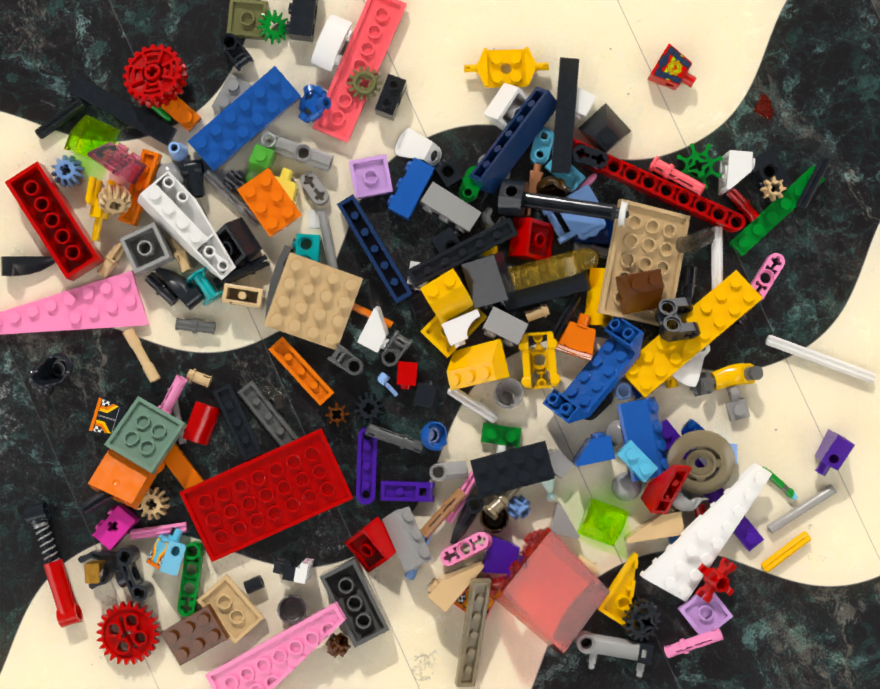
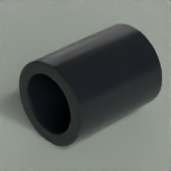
M261 575L243 582L248 594L265 587Z

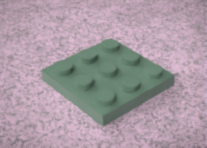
M138 396L104 445L154 475L187 425Z

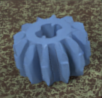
M63 155L62 160L56 159L57 165H51L52 168L56 169L51 172V175L55 177L54 181L60 183L62 187L68 185L70 188H73L74 182L78 185L80 184L79 177L85 178L81 174V172L85 171V168L81 166L82 162L79 159L76 160V157L72 155L69 158Z

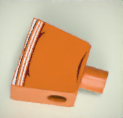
M580 313L577 323L570 321L555 350L591 361L596 333L595 329L588 327L591 316Z

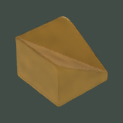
M93 560L85 564L86 584L100 583L99 574L106 560Z

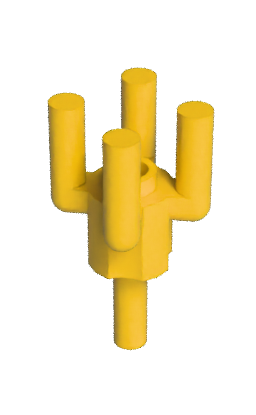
M89 177L85 202L91 205L89 217L95 218L91 240L99 242L102 221L109 220L110 212L105 214L103 209H100L98 203V195L101 192L103 181H99L95 177ZM108 180L107 187L109 184L115 186L117 184L116 181Z

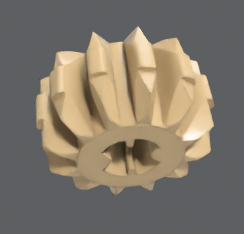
M118 183L115 186L109 184L107 188L102 187L98 195L99 207L103 209L105 214L110 212L112 216L115 213L121 216L122 212H128L129 207H131V193L125 186L119 187Z
M155 487L153 490L149 488L140 503L141 506L137 508V510L143 509L142 517L148 514V520H152L153 517L157 520L160 519L161 515L167 514L165 509L170 508V505L166 504L165 501L170 500V498L163 497L166 493L165 490L159 493V487ZM154 500V503H157V506L153 507V504H150V501Z

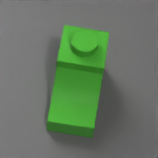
M255 144L249 159V168L245 181H250L267 168L271 170L277 156L276 153L271 149Z

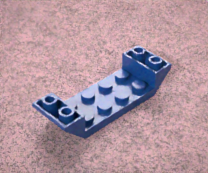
M613 317L604 328L610 337L592 357L591 361L587 363L563 393L554 388L543 401V404L568 424L590 417L639 358L644 335L643 331L620 317Z

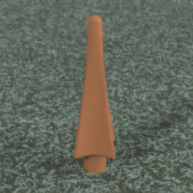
M534 164L533 171H529V193H536V185L542 178L543 172H540L542 166L540 164ZM527 208L526 216H530L532 208Z

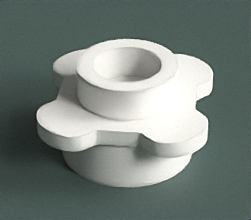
M264 130L258 145L274 151L280 136Z

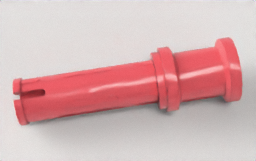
M659 156L653 159L649 167L650 172H656L663 176L665 180L671 179L698 195H701L706 188V184L675 169L674 164H668L660 160Z

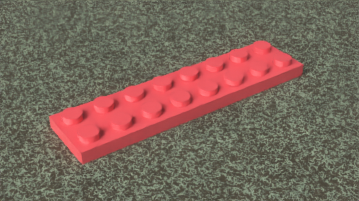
M400 0L366 1L326 95L331 100V107L328 110H324L323 116L314 122L312 127L314 130L345 143L349 142L367 100L366 95L360 100V94L354 97L353 95L356 91H349L353 87L347 84V82H352L349 75L355 76L354 69L360 72V66H362L363 71H366L367 66H369V72L375 69L374 76L378 75L405 12L407 3ZM362 79V83L359 84L360 87L364 86L365 88H368V83H370V81Z

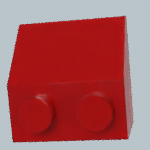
M531 217L513 218V225L518 235L510 239L508 256L550 262L554 237L552 225Z
M378 516L345 542L346 546L357 557L368 573L396 553L386 527Z

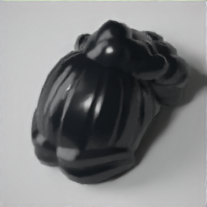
M59 352L49 355L38 367L33 366L28 371V381L31 383L32 389L50 396L55 386L63 384L70 378L73 371V363L64 353Z

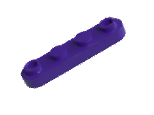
M367 427L361 429L358 433L356 498L361 504L365 505L372 503L375 499L377 438L371 437L370 440L364 438ZM364 491H368L370 493V496L368 498H365L363 496Z

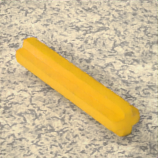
M805 531L763 561L761 563L763 570L770 572L810 542V535Z

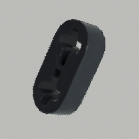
M578 145L572 152L574 162L600 170L608 163V155L605 152L589 146ZM583 150V154L589 156V158L583 156L579 159L576 152ZM598 156H602L601 159L604 162H601L600 165L596 164L597 161L595 159H591V157L597 158Z

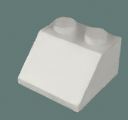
M504 83L484 112V115L495 126L504 130L528 97L519 87Z
M729 150L722 156L723 161L720 162L719 170L722 176L719 178L718 195L726 193L754 169L755 158H753V152Z

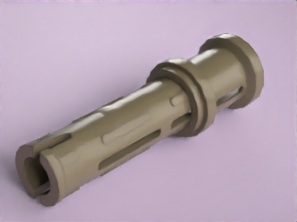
M521 488L495 494L494 500L488 506L485 505L483 507L486 514L496 520L498 514L509 506V501Z

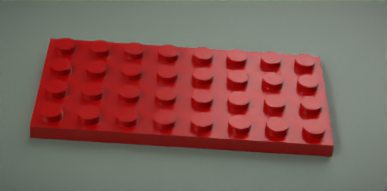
M322 428L179 492L211 562L353 499V495Z

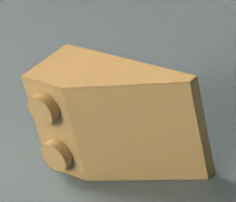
M479 559L443 574L438 579L434 578L428 584V598L446 612L469 586L471 578H475L484 568L483 561Z

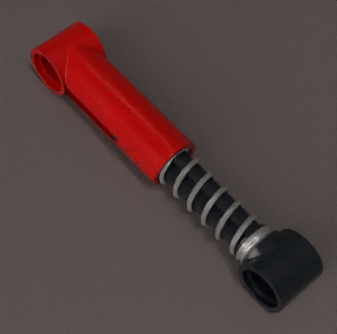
M41 502L24 508L25 519L37 531L36 535L39 537L37 541H40V547L43 550L42 554H44V560L47 563L43 567L57 608V621L62 628L82 622L83 614L81 607L76 603L63 559L57 557L58 551L55 550L56 545L53 544L54 538H51L50 535L52 532L49 531L50 525H48V520L51 519L49 506L46 502Z

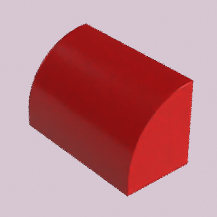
M200 401L195 402L182 438L208 445L221 409Z

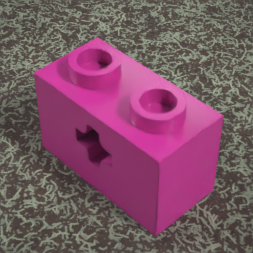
M124 504L114 505L107 513L109 517L105 521L101 520L95 527L96 531L93 536L109 550L114 549L140 520ZM114 522H117V523H118V524L116 525L117 529H114V528H113V527H114Z

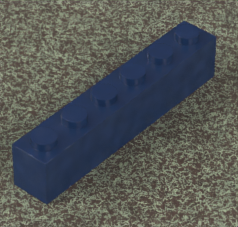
M535 87L469 175L470 179L480 190L492 195L494 194L503 179L510 173L517 161L556 111V99L549 90Z
M354 194L337 203L341 213L395 303L398 305L413 295L412 291Z

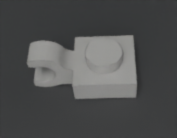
M738 387L727 388L730 402H726L725 405L730 421L733 422L750 417L746 399L739 398Z

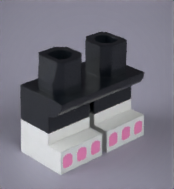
M292 555L287 559L279 558L274 563L273 573L282 574L283 580L305 584L311 578L314 559L306 558L301 563H298Z

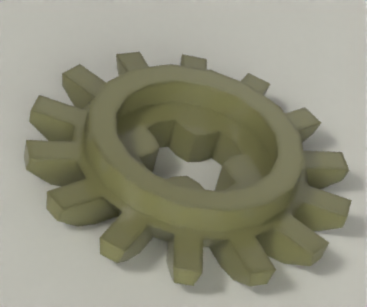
M360 66V72L354 69L355 76L349 75L352 82H347L348 85L353 86L349 91H356L353 95L354 97L360 94V100L363 99L364 95H366L367 100H370L369 94L376 97L374 90L379 92L381 90L376 87L382 84V81H377L381 76L380 74L374 76L375 69L369 72V66H367L366 71H363L362 66ZM362 79L370 81V83H368V88H365L364 86L360 87L359 84L362 83Z

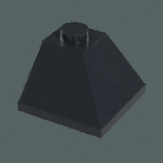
M606 103L578 128L596 149L608 153L631 132L628 126Z

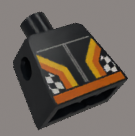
M99 396L88 432L111 435L129 408L108 397Z

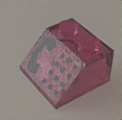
M110 141L89 151L87 154L112 174L134 185L147 167L141 161V156L134 152L130 154L128 152L129 148L120 142L116 145Z

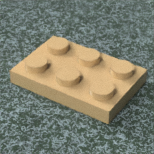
M228 574L223 576L197 599L202 607L211 604L234 644L265 618Z

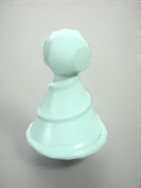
M555 479L541 482L548 492L546 499L549 502H553L556 499V494L552 492Z

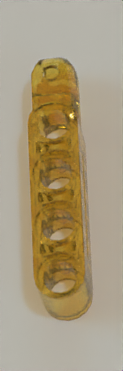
M584 248L508 268L516 291L592 269L598 264L599 256L593 249Z

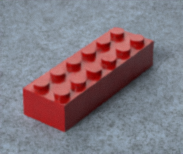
M37 161L5 181V184L66 279L75 281L105 261L45 165Z

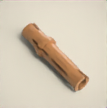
M459 487L448 500L445 499L443 501L444 504L420 529L421 534L427 539L430 538L432 533L451 512L457 510L456 507L467 496Z

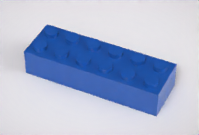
M274 66L187 142L210 168L216 172L301 98V95L278 68Z

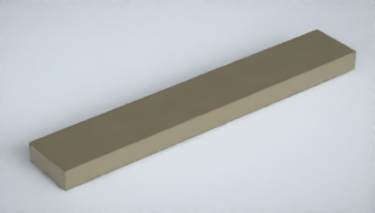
M471 578L455 677L456 687L475 686L492 584L490 578Z

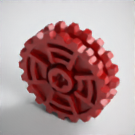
M152 44L150 48L142 47L141 52L136 51L134 58L128 59L129 65L124 67L126 71L123 74L124 86L128 88L127 91L136 101L138 100L140 105L146 104L148 108H152L155 105L156 108H161L162 104L167 106L170 105L171 100L176 101L177 95H182L184 92L182 88L187 86L185 81L188 78V73L185 72L187 67L183 64V60L179 57L176 51L173 52L171 47L168 46L165 49L163 44H160L158 47Z

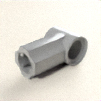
M466 461L434 463L429 468V474L435 481L467 478ZM435 467L443 468V474L440 477L433 475Z

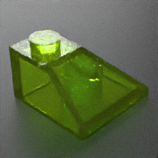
M85 115L70 131L64 150L108 165L107 160H110L112 154L110 148L101 152L105 154L103 157H99L95 153L102 147L115 146L120 130Z

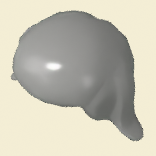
M680 489L672 506L680 511H693L702 501L709 499L695 497Z

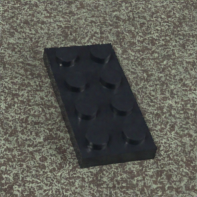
M545 440L470 460L480 498L555 479Z

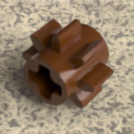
M337 402L335 403V408L328 406L330 414L325 416H330L329 424L336 422L338 427L340 426V421L347 423L345 415L350 413H345L346 405L340 408ZM334 410H335V411L341 410V413H340V415L342 416L341 419H340V418L334 419V416H335V414L333 413Z
M332 633L325 643L327 653L334 656V658L338 655L344 657L351 647L348 645V638L342 633L337 635Z

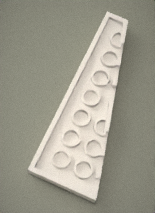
M754 462L738 477L739 480L731 488H727L723 492L724 495L716 503H711L709 505L710 508L703 515L700 514L680 533L681 536L673 544H669L666 547V551L658 559L652 560L653 563L645 571L642 570L640 576L687 602L703 578V574L698 570L699 566L703 563L706 567L710 568L772 473Z

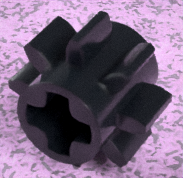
M233 170L229 171L223 179L225 182L224 188L229 193L233 191L239 193L237 189L247 183L245 181L246 175L240 170L235 172Z

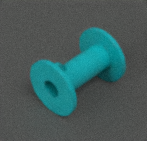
M206 267L199 269L186 280L187 283L195 281L207 298L203 306L213 303L223 295V290L216 292L206 278L205 273L208 271Z

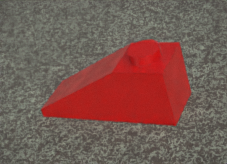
M674 464L648 483L640 499L650 513H668L692 469L690 466Z

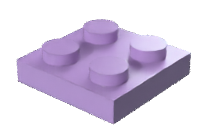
M386 154L349 161L356 199L393 193Z
M715 592L709 604L695 594L678 607V610L698 635L721 627L733 617Z

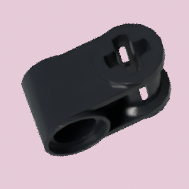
M225 33L221 37V46L238 72L248 62L254 61L234 34ZM229 40L235 41L232 47H226V43Z

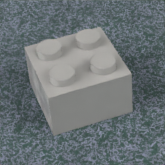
M155 222L119 238L134 273L142 276L175 260L160 225Z
M493 306L482 330L485 331L484 335L492 339L497 337L502 340L503 345L511 348L519 344L528 323Z

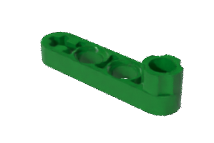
M197 540L188 543L184 553L178 600V612L184 617L193 614L197 608L204 556V546ZM193 546H195L198 551L195 554V556H193V551L190 550V548H192ZM189 564L197 566L195 574L188 572L187 567ZM187 583L194 585L195 590L193 593L185 591ZM194 597V599L189 600V606L192 609L186 612V609L182 606L187 603V598Z

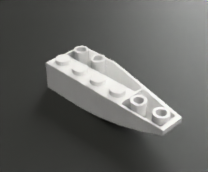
M169 171L140 193L137 202L179 245L219 279L223 280L236 268L197 200Z

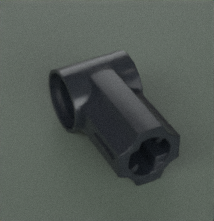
M202 159L182 161V172L184 178H186L189 193L194 198L206 196Z

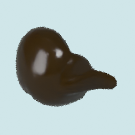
M555 176L542 178L536 185V194L565 198L567 192H573V190L568 189L562 178Z

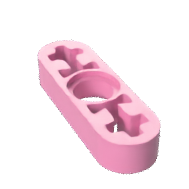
M773 253L766 258L750 284L755 290L759 286L765 287V289L760 288L758 291L763 299L785 264L784 257L779 253ZM771 259H778L779 265H775L772 270L765 269L772 266L773 262ZM762 273H767L770 276L768 283H763L760 280Z
M477 532L444 549L440 555L441 562L446 566L457 565L490 548L492 537L487 532ZM481 538H485V539H486V540L483 542L484 544H477V545L474 544V543L479 542V541L481 540ZM465 543L470 546V552L467 555L462 551ZM449 554H458L452 557L451 560L447 559V557H449Z

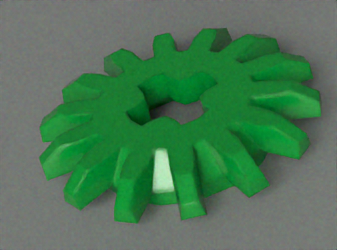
M267 10L268 16L262 13L261 16L264 19L257 20V22L262 23L261 26H257V29H262L259 35L265 34L264 41L270 38L271 44H274L276 39L278 44H280V38L284 41L286 40L284 33L289 35L286 33V24H284V22L288 21V18L282 20V12L277 16L276 10H273V15ZM270 22L278 24L277 32L274 29L270 30Z

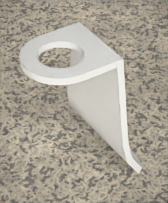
M407 128L402 132L397 140L394 152L395 155L411 159L415 157L419 160H424L431 166H435L440 161L442 155L440 147L411 128ZM436 150L437 158L432 161L431 154Z
M710 345L706 346L705 350L699 352L672 376L685 385L696 387L704 357L709 353Z

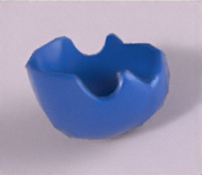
M431 421L422 428L420 437L425 448L432 451H440L443 446L447 445V431L442 423Z

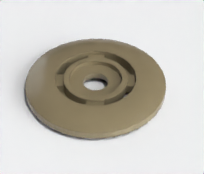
M707 430L691 431L680 436L671 445L666 457L669 468L674 464L686 465L692 468L681 487V490L691 494H708L720 489L729 481L735 469V454L729 442L721 435ZM697 447L696 449H693L692 451H690V452L687 454L686 459H683L684 455H685L689 450H691L692 448ZM704 458L707 463L704 467L698 468L695 466L696 459Z

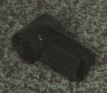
M705 227L687 236H680L676 240V249L679 253H698L701 248L713 243L715 234L710 227Z

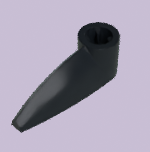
M2 256L1 276L33 274L50 267L56 262L52 256Z
M160 267L156 269V272L189 310H192L205 299L203 294L191 282L187 283V279L180 274Z
M470 495L464 503L451 536L450 543L452 545L459 542L482 510L483 501L478 495ZM474 499L478 500L479 507L472 509L469 502L471 500L474 502Z

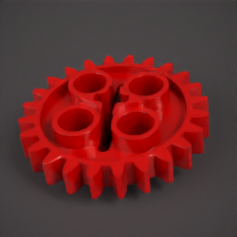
M132 600L127 605L125 601H122L120 607L118 604H114L113 610L111 608L106 610L108 615L104 614L101 616L103 621L97 625L102 629L96 631L101 637L97 641L103 642L99 649L106 648L104 656L109 653L111 654L110 661L116 657L117 664L124 660V664L128 665L131 660L134 665L138 659L140 662L145 660L144 655L149 657L151 655L150 650L154 651L156 649L154 644L159 643L160 640L155 637L161 634L156 629L161 625L154 623L158 617H151L153 610L146 611L148 605L140 608V602L133 606ZM130 615H133V616L136 617V619H137V623H136V624H133V623L130 622V620H129V616H130ZM113 624L119 627V633L112 630ZM126 631H131L132 634L127 635ZM139 632L145 635V641H141L138 638ZM121 642L128 644V650H124L121 647Z

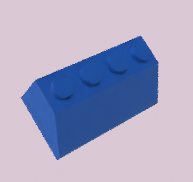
M655 397L617 404L624 444L631 440L658 467L650 478L659 476L669 466L665 451L666 442L663 440L662 435L663 426L658 415L659 406ZM630 470L632 482L639 481L640 479Z

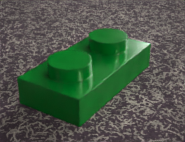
M483 423L481 442L519 447L521 428Z

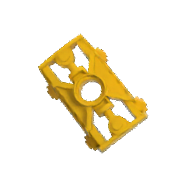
M552 331L524 333L521 342L518 344V349L522 351L524 374L521 384L527 390L557 388L559 382H561L560 376L557 374L555 349L558 344L556 339H554ZM547 334L548 347L544 351L541 341L543 340V335ZM528 336H532L536 342L537 347H534V351L529 347ZM537 355L545 357L546 361L543 365L535 363L534 359ZM536 369L539 379L536 386H532V373ZM546 369L550 372L551 385H548L543 377Z

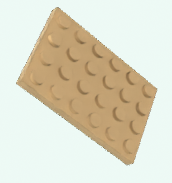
M622 199L618 200L617 207L621 206ZM629 201V217L626 220L625 228L623 226L618 227V219L614 220L597 313L659 326V323L655 320L657 308L622 315L616 277L661 269L664 285L661 300L675 298L691 216Z

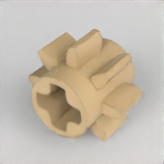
M773 176L770 181L764 180L765 187L760 189L764 193L763 198L768 197L771 202L775 201L776 196L779 199L782 198L783 194L781 192L786 190V187H783L782 184L783 179L778 181Z

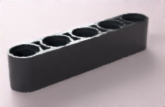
M587 271L515 289L516 296L510 298L511 302L499 305L500 310L508 312L591 290Z

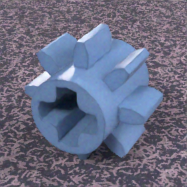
M522 495L519 498L514 496L509 501L507 513L515 520L518 518L524 519L530 513L531 508L529 505L531 502Z

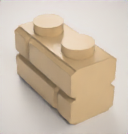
M225 283L222 302L263 309L266 290Z

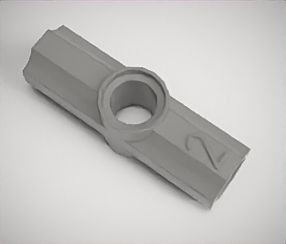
M279 137L274 150L276 154L327 172L331 169L334 156L282 137ZM302 151H309L308 157H299Z

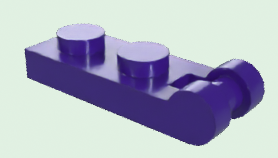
M381 481L380 500L434 502L433 488H435V482ZM420 488H425V495H419Z

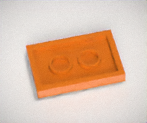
M269 168L237 189L271 238L302 216Z

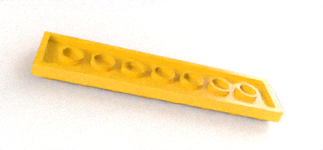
M735 270L697 302L691 312L684 313L680 317L682 323H698L701 332L698 337L667 342L658 335L640 350L639 358L624 376L645 399L759 303L763 297Z

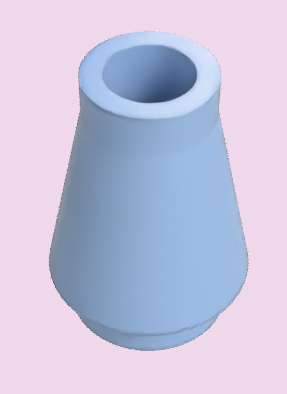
M177 142L169 144L168 149L173 160L183 161L187 158L188 148L185 144Z

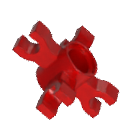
M725 557L721 559L717 569L708 568L702 563L698 570L703 574L705 585L700 587L695 594L708 604L712 600L715 591L719 593L725 592L728 596H731L735 590L729 586V578L727 576L737 566Z

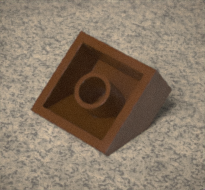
M661 269L616 277L622 315L658 307L664 290Z

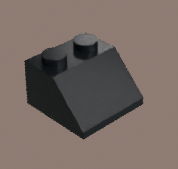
M242 217L225 223L216 232L236 268L252 259L262 250L259 242Z

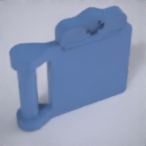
M585 185L565 197L598 202L589 185ZM542 210L544 217L547 216L559 238L557 240L560 244L576 235L581 240L595 237L606 227L604 219L560 213L570 229V232L565 234L553 211Z

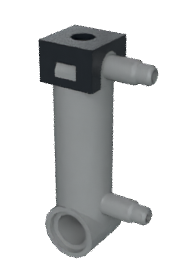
M580 631L575 637L578 649L584 654H590L588 661L589 669L595 668L597 654L636 660V676L639 678L643 675L645 664L651 665L654 649L651 641L643 640L639 642L638 640L593 634L589 631ZM584 638L590 639L588 646L581 645V641Z

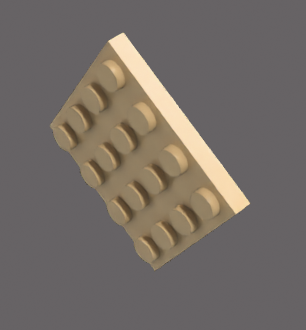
M289 252L264 326L336 350L363 278Z

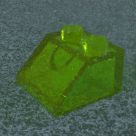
M589 497L577 533L614 546L624 529L629 511Z

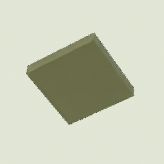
M230 0L227 33H232L237 38L264 40L265 34L259 35L262 29H257V26H261L262 23L257 22V20L264 19L261 16L262 13L266 16L268 15L266 12L269 5L268 1Z

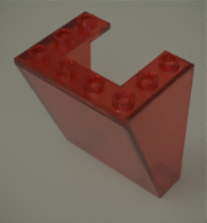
M549 527L527 534L523 540L525 544L522 546L521 558L518 561L515 559L508 568L510 572L507 575L494 577L491 580L490 596L558 654H564L610 591Z

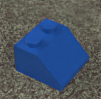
M604 432L591 433V437L585 439L572 460L574 466L579 467L615 459L611 436L606 435Z

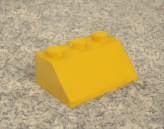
M501 339L453 352L447 369L451 391L510 377Z

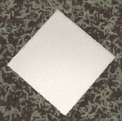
M327 209L308 210L309 229L320 228L318 212L327 211Z

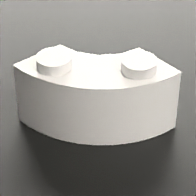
M333 14L330 15L315 46L311 59L312 64L331 72L335 66H339L343 57L341 55L342 50L353 34L351 30L352 22Z

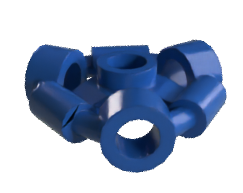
M312 84L306 85L303 88L304 96L300 98L298 109L300 114L298 118L308 124L310 121L314 122L323 116V111L331 107V100L326 96L327 92L319 85L316 87ZM307 108L311 111V115L305 112Z

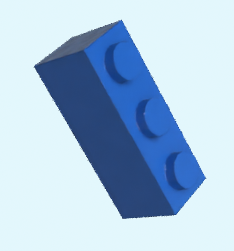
M415 157L412 162L408 161L404 169L406 172L404 178L400 177L395 187L397 188L395 195L391 194L387 201V205H389L388 211L407 221L410 220L435 172L433 166Z

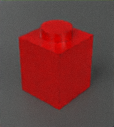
M398 361L397 385H401L400 389L412 390V386H416L418 363Z

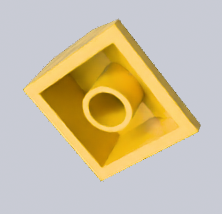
M454 269L449 270L420 288L441 324L448 322L474 306L471 297Z

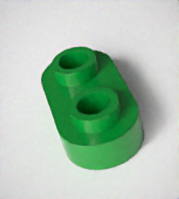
M472 166L466 171L458 192L459 198L468 204L476 200L480 190L469 177L476 166ZM470 190L472 194L466 196L464 192Z

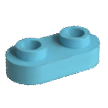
M543 127L533 140L530 152V160L533 164L544 165L549 159L554 134L547 127ZM546 134L548 138L544 140L541 138V135ZM537 152H542V153H543V157H542V158L537 157L536 153H537Z

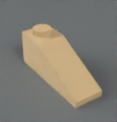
M670 507L667 514L654 515L624 537V541L626 543L681 535L680 533L684 531L681 511L675 510V507Z

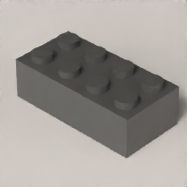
M356 556L321 574L320 579L332 603L337 601L347 618L343 625L354 647L390 630L391 625Z

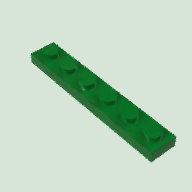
M811 166L782 193V198H776L755 220L750 222L729 242V245L741 257L796 207V203L815 169L814 166ZM824 176L819 185L826 180Z

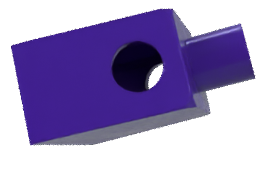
M828 429L815 454V457L820 461L815 471L826 476L831 467L839 470L855 444Z
M490 533L492 545L486 549L482 572L514 574L515 566L527 568L529 557L518 555L520 550L518 545Z

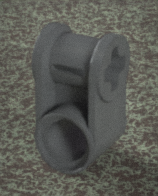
M398 330L393 334L381 356L383 364L387 367H394L413 342L412 339H407L399 334L400 331ZM386 354H394L396 357L395 361L387 363L385 361Z
M339 343L332 356L327 358L333 364L353 376L361 375L364 371V363ZM353 362H358L360 365L357 372H352L350 369Z

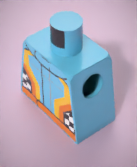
M172 527L168 537L159 535L146 563L161 572L177 576L186 550V545L179 542L183 530Z

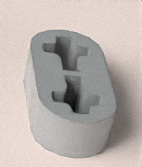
M304 173L300 178L302 187L315 204L319 206L325 205L329 201L327 190L314 173ZM305 178H314L312 182L315 187L312 188L309 184L305 185ZM317 189L321 194L325 193L323 201L320 199L316 200L317 194L315 191Z

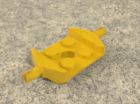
M525 47V49L487 50V48H484L476 65L464 64V73L476 72L485 88H501L504 83L516 87H529L537 70L549 71V62H535L528 47ZM508 65L511 68V72L504 74L501 71V67Z

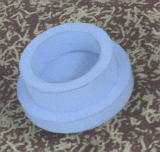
M620 381L613 388V393L616 398L627 400L631 397L633 388L630 383Z

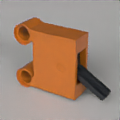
M109 449L88 482L90 487L99 493L81 504L82 509L89 513L112 498L137 510L157 474L164 469V460L153 475Z

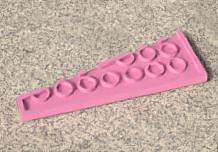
M133 271L0 312V335L150 325Z
M336 601L208 672L205 676L213 689H274L347 618Z

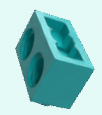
M296 234V239L293 238L295 254L320 262L321 236ZM304 241H311L312 245L309 249H302Z

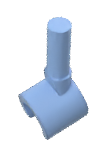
M381 372L378 376V382L384 385L396 397L398 393L387 383L391 377Z

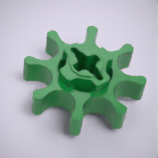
M691 143L689 145L692 149L690 157L683 158L681 155H677L678 160L685 162V168L681 172L702 181L703 184H706L705 190L709 188L706 183L708 176L715 175L717 178H721L722 175L713 171V165L716 162L723 161V158L719 156L716 159H711L708 156V152L712 148L711 144H707L704 152L698 153L695 151V145ZM697 162H700L701 164H706L702 166L701 171L693 169L697 166Z

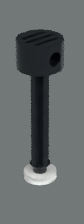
M504 178L498 197V213L506 216L522 218L526 208L611 221L618 219V227L623 226L624 228L629 217V200L624 202L622 199L621 206L617 207L615 204L529 193L528 181Z

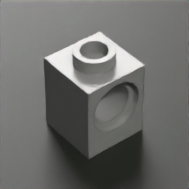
M550 448L548 453L553 471L559 478H562L574 464L557 448L553 450Z

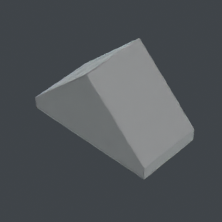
M557 502L554 507L549 531L574 539L580 538L562 505Z

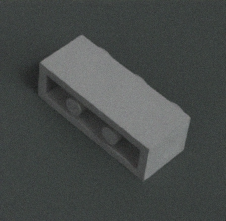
M432 182L421 199L422 208L430 214L432 212L439 215L438 219L446 224L452 223L455 225L454 229L462 234L465 232L469 234L482 213L435 182Z
M409 506L395 510L382 519L405 573L418 569L433 560Z

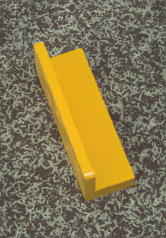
M605 268L590 269L589 281L591 290L587 291L585 314L591 316L589 325L606 327L614 317L597 313Z

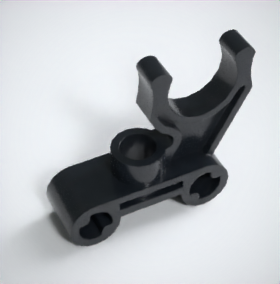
M134 545L126 546L118 552L93 550L78 558L80 563H84L91 558L106 560L100 583L89 584L90 589L109 583L115 573L118 585L121 588L127 586L133 600L142 602L154 593L153 584L149 581H143L135 563L140 557V551Z

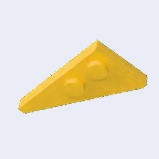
M634 551L596 607L621 625L625 624L622 618L627 615L624 610L629 611V604H632L634 596L635 570L638 568V554Z

